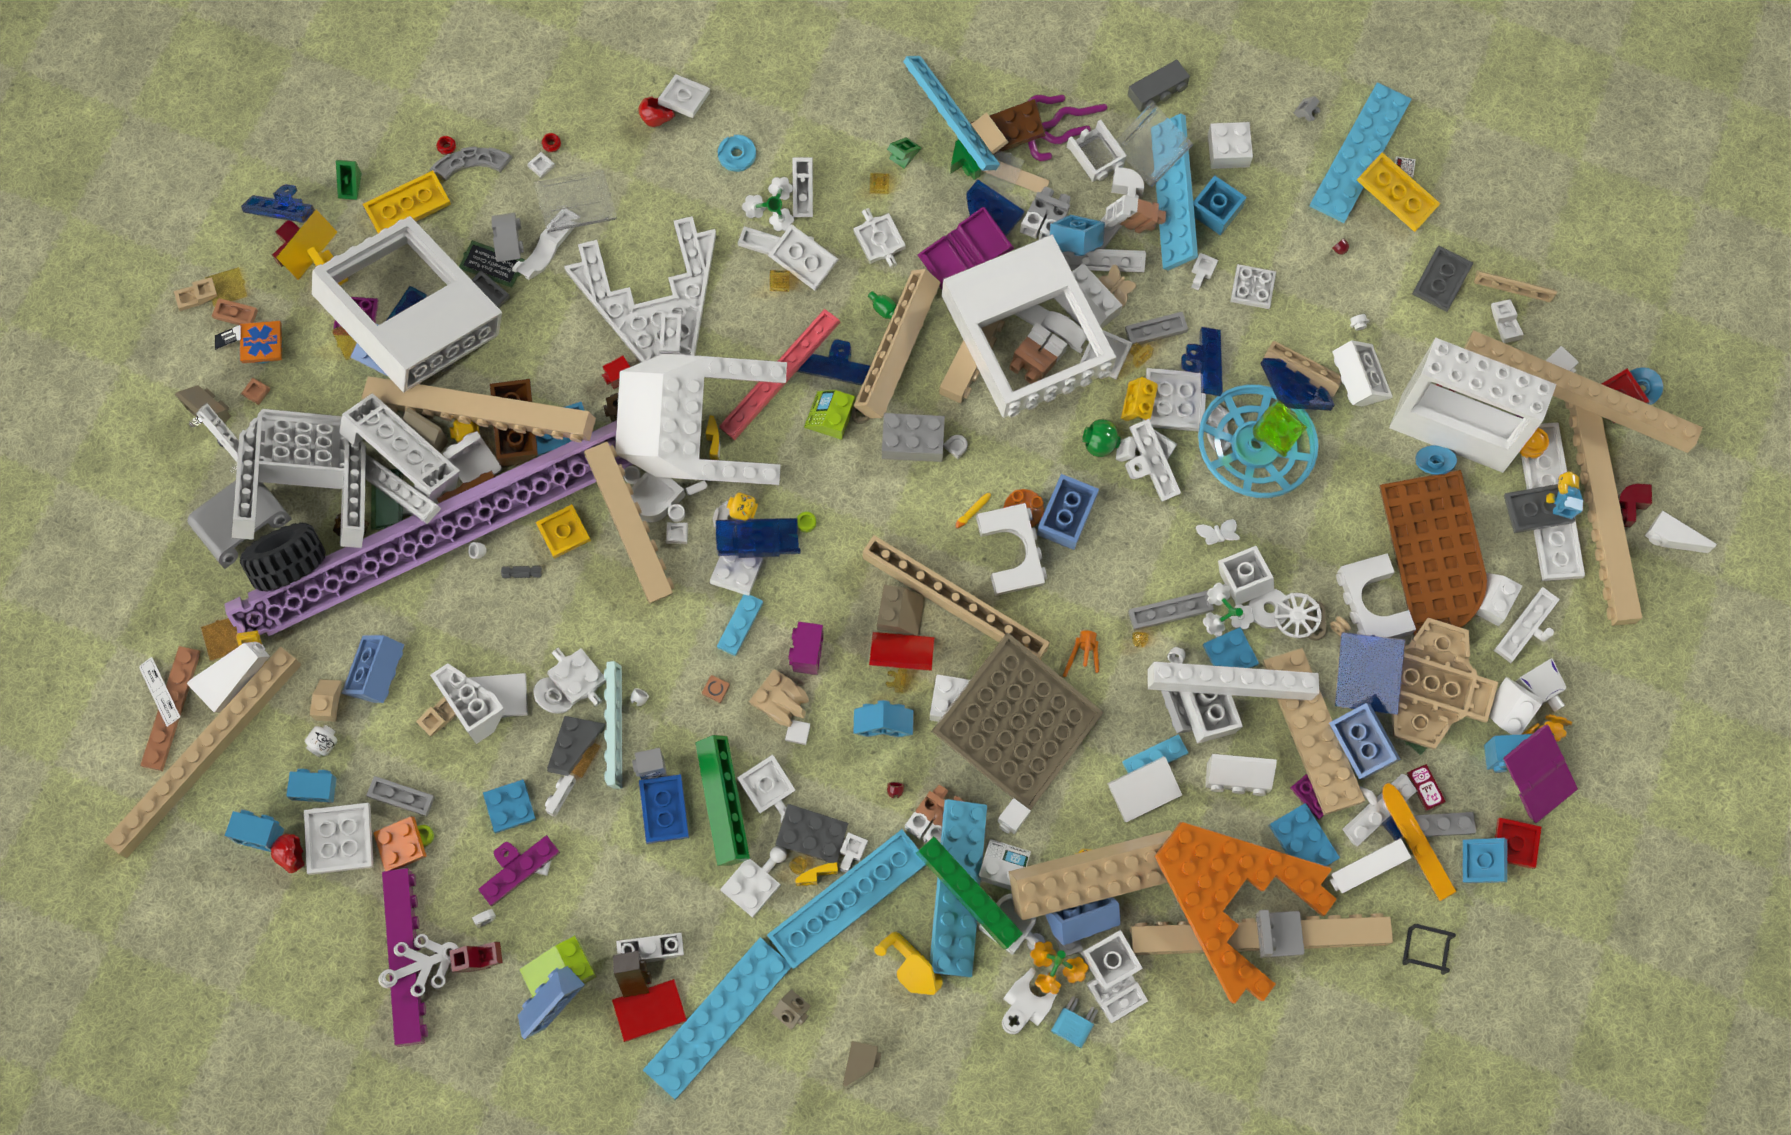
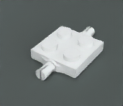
M864 209L862 214L866 221L853 229L869 263L886 259L890 268L897 266L893 255L906 249V245L890 214L873 218L870 209Z
M556 648L552 654L559 662L548 670L547 675L572 705L581 699L589 698L595 706H598L602 700L595 692L598 687L606 682L604 675L581 648L566 657L559 648Z

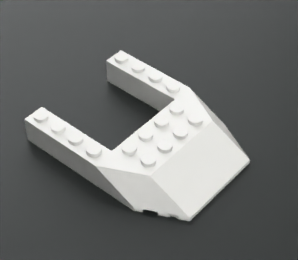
M661 354L620 371L615 444L617 455L655 477L779 485L780 464L699 459L704 378L786 383L787 362Z
M262 409L258 413V417L250 422L249 427L239 434L232 538L254 539L258 482L342 489L340 546L362 548L365 514L366 445L363 441H360L353 446L339 433L342 416Z

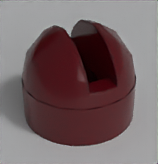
M1343 238L1332 249L1337 254L1343 255L1348 252L1349 244Z
M899 782L887 783L888 796L893 798L896 795L897 798H900L904 792V784Z

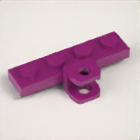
M547 835L523 854L511 843L504 842L493 852L495 859L503 869L478 888V890L489 905L494 906L561 852ZM509 851L508 856L504 857L505 853Z

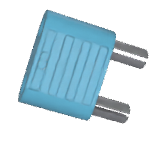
M1072 996L1067 1007L1063 1008L1051 1032L1082 1048L1094 1026L1092 1021L1098 1010L1095 1009L1090 1018L1094 1007H1091L1086 1018H1082L1073 1013L1079 1001L1078 998H1076L1069 1010L1075 999Z

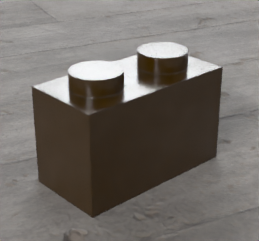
M639 951L613 955V972L623 997L649 993V984H652L651 972L647 971L646 959L641 958Z

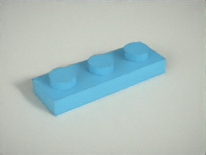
M751 595L742 596L717 645L718 649L733 656L737 655L763 605L762 600Z
M1178 734L1124 760L1122 763L1127 773H1130L1163 756L1170 763L1187 755L1188 751Z

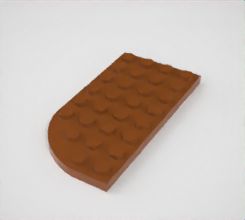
M1461 470L1381 484L1379 486L1405 601L1416 628L1413 635H1416L1427 618L1463 628L1476 615L1484 600L1487 588V575Z

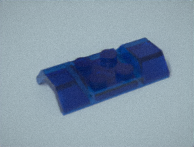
M797 518L715 521L717 556L755 558L780 557V554L801 553L798 543Z

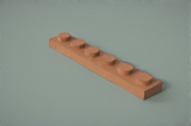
M181 646L178 648L166 685L180 716L190 688L187 683L193 678L201 654L199 650ZM158 709L140 766L163 771L179 719L167 727Z

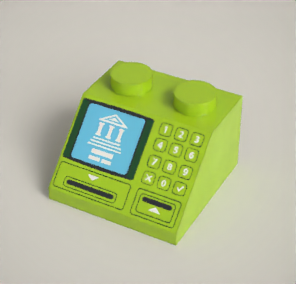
M837 390L817 391L804 428L842 440L851 417L852 409L854 408L855 396Z

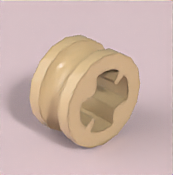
M1340 616L1336 618V622L1332 621L1330 623L1331 628L1341 637L1345 636V632L1351 630L1347 621Z

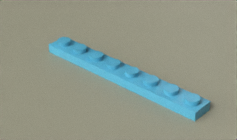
M906 56L903 62L908 71L914 76L919 86L922 87L928 98L936 106L938 112L947 121L948 126L955 132L957 138L963 143L978 167L982 171L997 170L1000 163L922 57Z

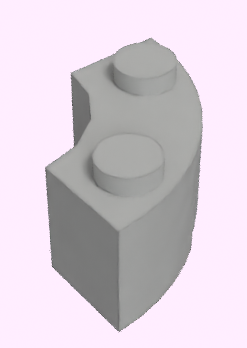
M515 213L492 216L496 261L520 259L521 253L524 252L523 242L519 241L520 218H516Z

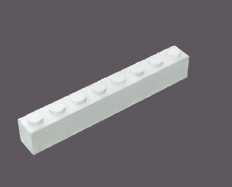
M1153 662L1148 668V689L1312 700L1319 694V674Z

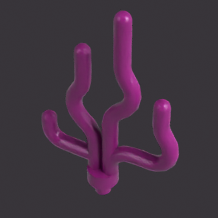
M1063 94L1051 97L1034 95L1028 101L1035 99L1037 103L1056 104L1064 102L1066 97ZM1099 104L1079 109L1071 106L1063 107L1056 112L1052 120L1042 122L1044 130L1055 127L1066 114L1085 116L1106 111L1107 105ZM1088 125L1073 128L1058 137L1045 132L1046 136L1041 138L1053 144H1063L1071 136L1081 135V132L1085 129H1088L1090 132L1091 128ZM1035 140L1027 142L1034 159L1047 161L1052 158V154L1049 152H1038Z

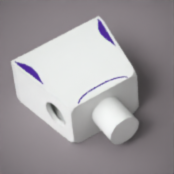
M1552 658L1515 681L1543 700L1542 705L1547 702L1554 712L1565 706L1558 695L1566 690V685Z

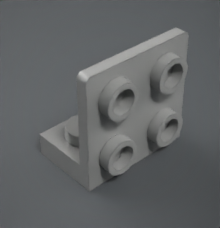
M1260 910L1256 914L1261 958L1304 954L1299 911L1269 913V910Z

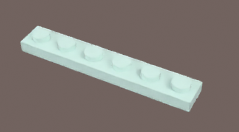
M615 661L607 662V669L604 670V677L607 681V689L604 691V697L607 701V709L604 711V717L607 722V730L604 732L605 741L607 742V750L604 753L607 771H605L604 778L607 786L613 789H622V666Z

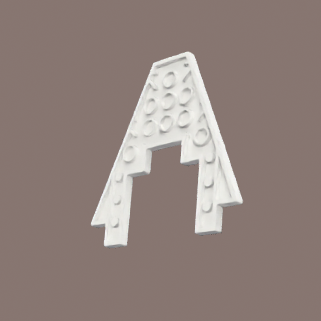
M692 216L673 221L687 273L668 277L673 294L671 296L634 305L630 287L611 292L597 240L578 244L582 262L564 266L566 273L641 363L662 354L659 352L662 313L682 314L680 354L675 355L695 356L716 231L713 229L697 233Z

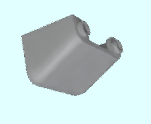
M236 480L193 511L187 520L193 531L224 569L237 560L238 553L234 547L245 540L232 538ZM258 482L254 533L267 523L273 528H280L292 520L263 482Z

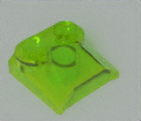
M1278 400L1263 413L1254 425L1253 435L1258 441L1266 442L1282 457H1286L1288 451L1307 427Z

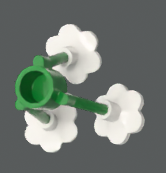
M775 177L768 188L772 197L767 202H763L760 195H748L742 204V209L746 212L748 218H760L767 207L770 212H773L769 222L773 225L774 230L786 231L790 224L794 222V217L790 215L788 209L780 210L782 208L781 199L787 200L790 193L793 191V186L789 183L787 177Z

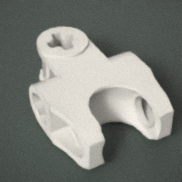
M1033 968L1017 980L1003 998L1011 1005L1002 1019V1027L1009 1034L1019 1033L1028 1020H1031L1038 1026L1050 1011L1057 995L1048 993L1046 996L1037 997L1032 994L1029 983L1036 973ZM1008 1018H1017V1025H1013L1011 1027L1009 1025L1010 1020Z

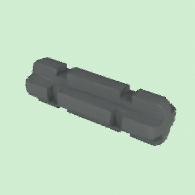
M539 565L532 566L531 568L530 566H513V568L503 566L501 568L502 578H511V576L514 578H530V576L540 578L542 576V568Z

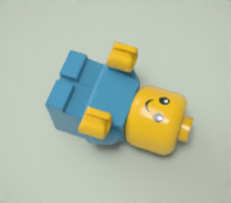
M1570 471L1561 474L1558 477L1559 492L1557 497H1555V494L1549 493L1546 495L1547 503L1556 504V507L1553 508V514L1572 519L1583 511V499L1579 490V477Z

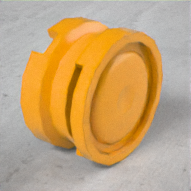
M1537 428L1519 453L1525 458L1535 459L1540 457L1549 445L1547 433Z

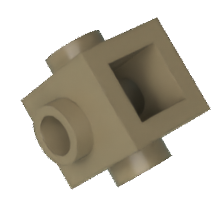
M791 989L779 1001L772 1014L792 1030L797 1024L801 1026L807 1020L809 1015L806 1013L811 1005Z

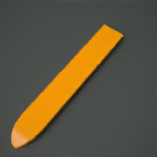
M1390 783L1385 784L1382 790L1384 803L1438 900L1441 901L1456 892L1454 886L1403 796L1394 785Z

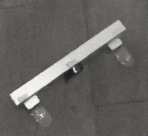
M205 404L196 413L197 416L189 421V425L196 427L203 422L217 438L218 444L224 447L237 462L239 440L212 408ZM237 464L229 468L231 474H236Z

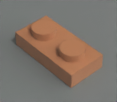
M218 298L212 317L216 320L236 325L254 323L258 310L255 307Z

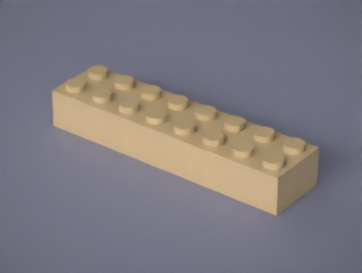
M1168 830L1008 871L1014 911L1022 920L1168 883L1155 855L1172 832Z

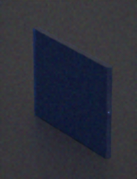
M1342 632L1335 706L1356 709L1368 703L1372 706L1374 712L1398 715L1405 640Z

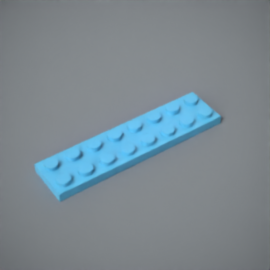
M1378 82L1376 83L1312 199L1310 207L1345 223L1364 188L1356 180L1385 150L1409 106L1411 98Z
M1181 113L1151 128L1158 209L1166 211L1165 223L1159 224L1162 265L1165 270H1171L1198 258L1186 116Z
M947 799L944 802L941 844L980 886L981 878H979V873L983 860L987 805ZM937 877L930 964L936 974L972 977L977 920Z
M901 829L767 934V937L793 970L924 868L926 864L916 854L919 849Z
M760 937L643 1071L676 1100L791 969L789 963Z

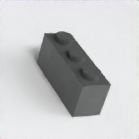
M1176 59L1130 85L1127 95L1139 112L1145 109L1148 111L1159 101L1162 100L1164 102L1168 100L1175 92L1178 91L1180 93L1188 87L1190 76Z

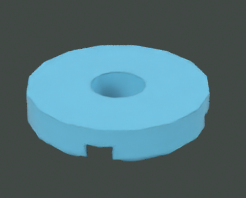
M743 135L725 138L718 148V159L721 165L730 171H744L750 168L756 158L754 143ZM735 149L742 151V154L737 157L731 153Z

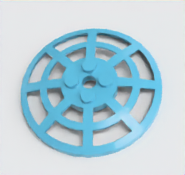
M1243 385L1226 390L1209 404L1199 425V448L1206 466L1223 485L1245 496L1272 498L1293 491L1306 480L1314 468L1317 459L1318 438L1310 416L1292 397L1272 387ZM1242 394L1263 395L1260 406L1248 405L1239 408L1236 407L1232 397ZM1271 398L1287 405L1298 417L1288 423L1281 415L1268 409ZM1225 401L1229 413L1222 418L1217 429L1206 424L1212 411ZM1256 412L1258 413L1257 421L1245 423L1240 414ZM1266 415L1276 420L1282 427L1274 430L1265 423ZM1232 418L1238 426L1234 435L1222 431L1226 423ZM1301 424L1304 425L1309 437L1310 454L1297 452V439L1293 429ZM1204 432L1215 437V450L1219 459L1210 462L1204 448ZM1288 435L1291 451L1280 449L1281 443L1279 438L1281 436ZM1221 439L1231 443L1233 453L1226 456L1223 455ZM1251 441L1259 442L1261 448H1254ZM1277 456L1289 459L1286 466L1280 472L1272 464ZM1239 460L1246 466L1245 475L1235 470L1229 463ZM1295 460L1307 461V466L1302 475L1290 485L1283 476L1290 471ZM1224 466L1232 475L1244 480L1243 489L1227 481L1216 469ZM1265 467L1271 475L1265 478H1254V468ZM1276 481L1282 488V490L1272 493L1251 491L1252 483L1265 484Z

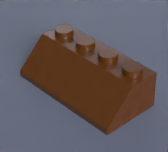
M530 379L490 384L491 396L533 402ZM494 426L496 456L501 467L521 465L538 455L536 435L532 432L519 433L511 428L501 430Z

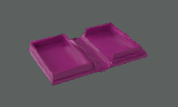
M982 207L959 223L956 229L941 237L917 254L927 270L940 281L939 287L942 290L944 279L1009 253L1014 247L985 207Z
M1547 724L1523 740L1503 758L1515 785L1518 786L1520 791L1519 797L1530 819L1535 824L1578 790L1565 762V758Z

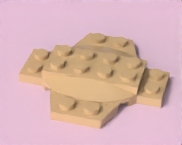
M1427 618L1408 645L1398 650L1378 644L1375 645L1364 685L1383 690V693H1385L1392 707L1393 737L1434 750L1452 723L1464 717L1484 723L1488 722L1498 682L1478 676L1475 668L1473 669L1470 665L1469 630Z

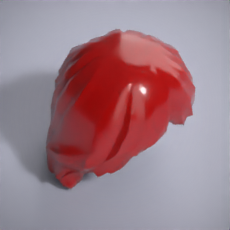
M653 96L644 98L638 107L641 119L649 127L661 126L675 117L671 109L659 105L658 98H653Z
M286 833L279 836L271 847V857L274 862L288 873H295L305 866V862L302 859L303 848L299 837Z

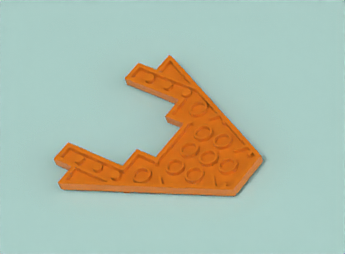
M1180 822L1155 855L1163 874L1232 1004H1236L1245 990H1248L1259 1001H1264L1276 985L1227 943L1239 925L1223 911L1246 879L1258 890L1265 891L1273 878L1276 877L1321 916H1325L1336 901V898L1321 886L1332 870L1330 867L1188 823Z

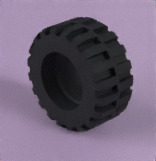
M299 522L298 524L293 523L289 526H283L278 530H273L271 533L251 543L242 552L240 564L255 589L270 591L288 586L290 583L296 582L310 574L312 570L318 568L319 564H322L326 552L314 528L308 523Z

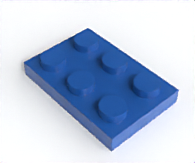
M681 774L639 780L646 843L651 844L689 838Z

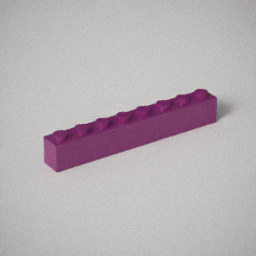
M408 868L382 872L389 969L393 971L417 962L405 956H397L394 953V947L398 943L404 942L408 945V948L417 952L421 950V948H417L414 944V939L417 937L416 929L420 927L419 918L415 916L418 899L417 895H413V887L416 886V876ZM398 946V951L404 953V947ZM421 970L398 979L397 983L390 988L394 1044L397 1047L425 1044V1038L428 1037L427 1025L423 1024V1016H426L425 1002L422 1003L421 996L414 997L410 991L411 987L416 983ZM389 974L391 982L393 980V977ZM415 986L414 991L419 994L421 993V988Z

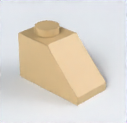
M320 679L312 695L310 716L315 721L336 722L342 681Z

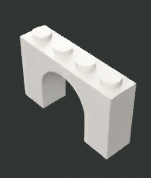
M1024 503L977 514L976 520L981 537L1001 532L1013 533L1022 540L1026 550L1024 562L1020 566L992 573L990 577L995 596L1043 585L1045 579H1047L1045 567L1041 568L1040 560L1042 559L1040 548H1036L1035 540H1037V533L1035 528H1031L1030 520H1032V513L1030 508H1026Z
M1388 553L1340 567L1337 572L1338 574H1336V579L1339 586H1343L1345 592L1343 593L1346 605H1350L1352 611L1350 612L1353 624L1357 625L1359 630L1357 631L1360 643L1364 644L1365 648L1413 634L1416 628L1409 610L1390 616H1377L1368 611L1362 601V589L1366 585L1391 578L1394 574Z

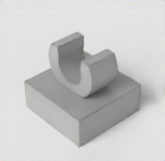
M1316 96L1305 98L1293 113L1298 118L1305 116L1307 121H1313L1315 118L1312 116V112L1315 114L1321 112L1317 107L1320 101Z

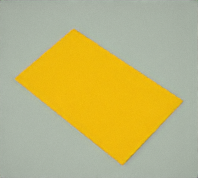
M316 209L277 256V259L299 280L313 263L307 250L314 247L317 253L322 252L337 234V231Z

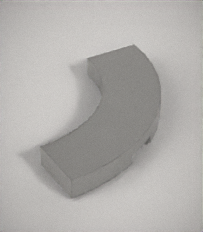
M467 147L451 155L447 154L438 160L430 170H433L437 176L445 181L458 171L470 167H488L501 173L512 160V156L495 148Z

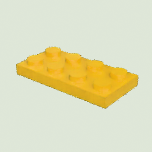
M1383 152L1356 180L1414 232L1441 204Z
M433 170L363 203L378 234L383 229H388L395 225L401 219L404 220L411 216L416 222L451 205Z

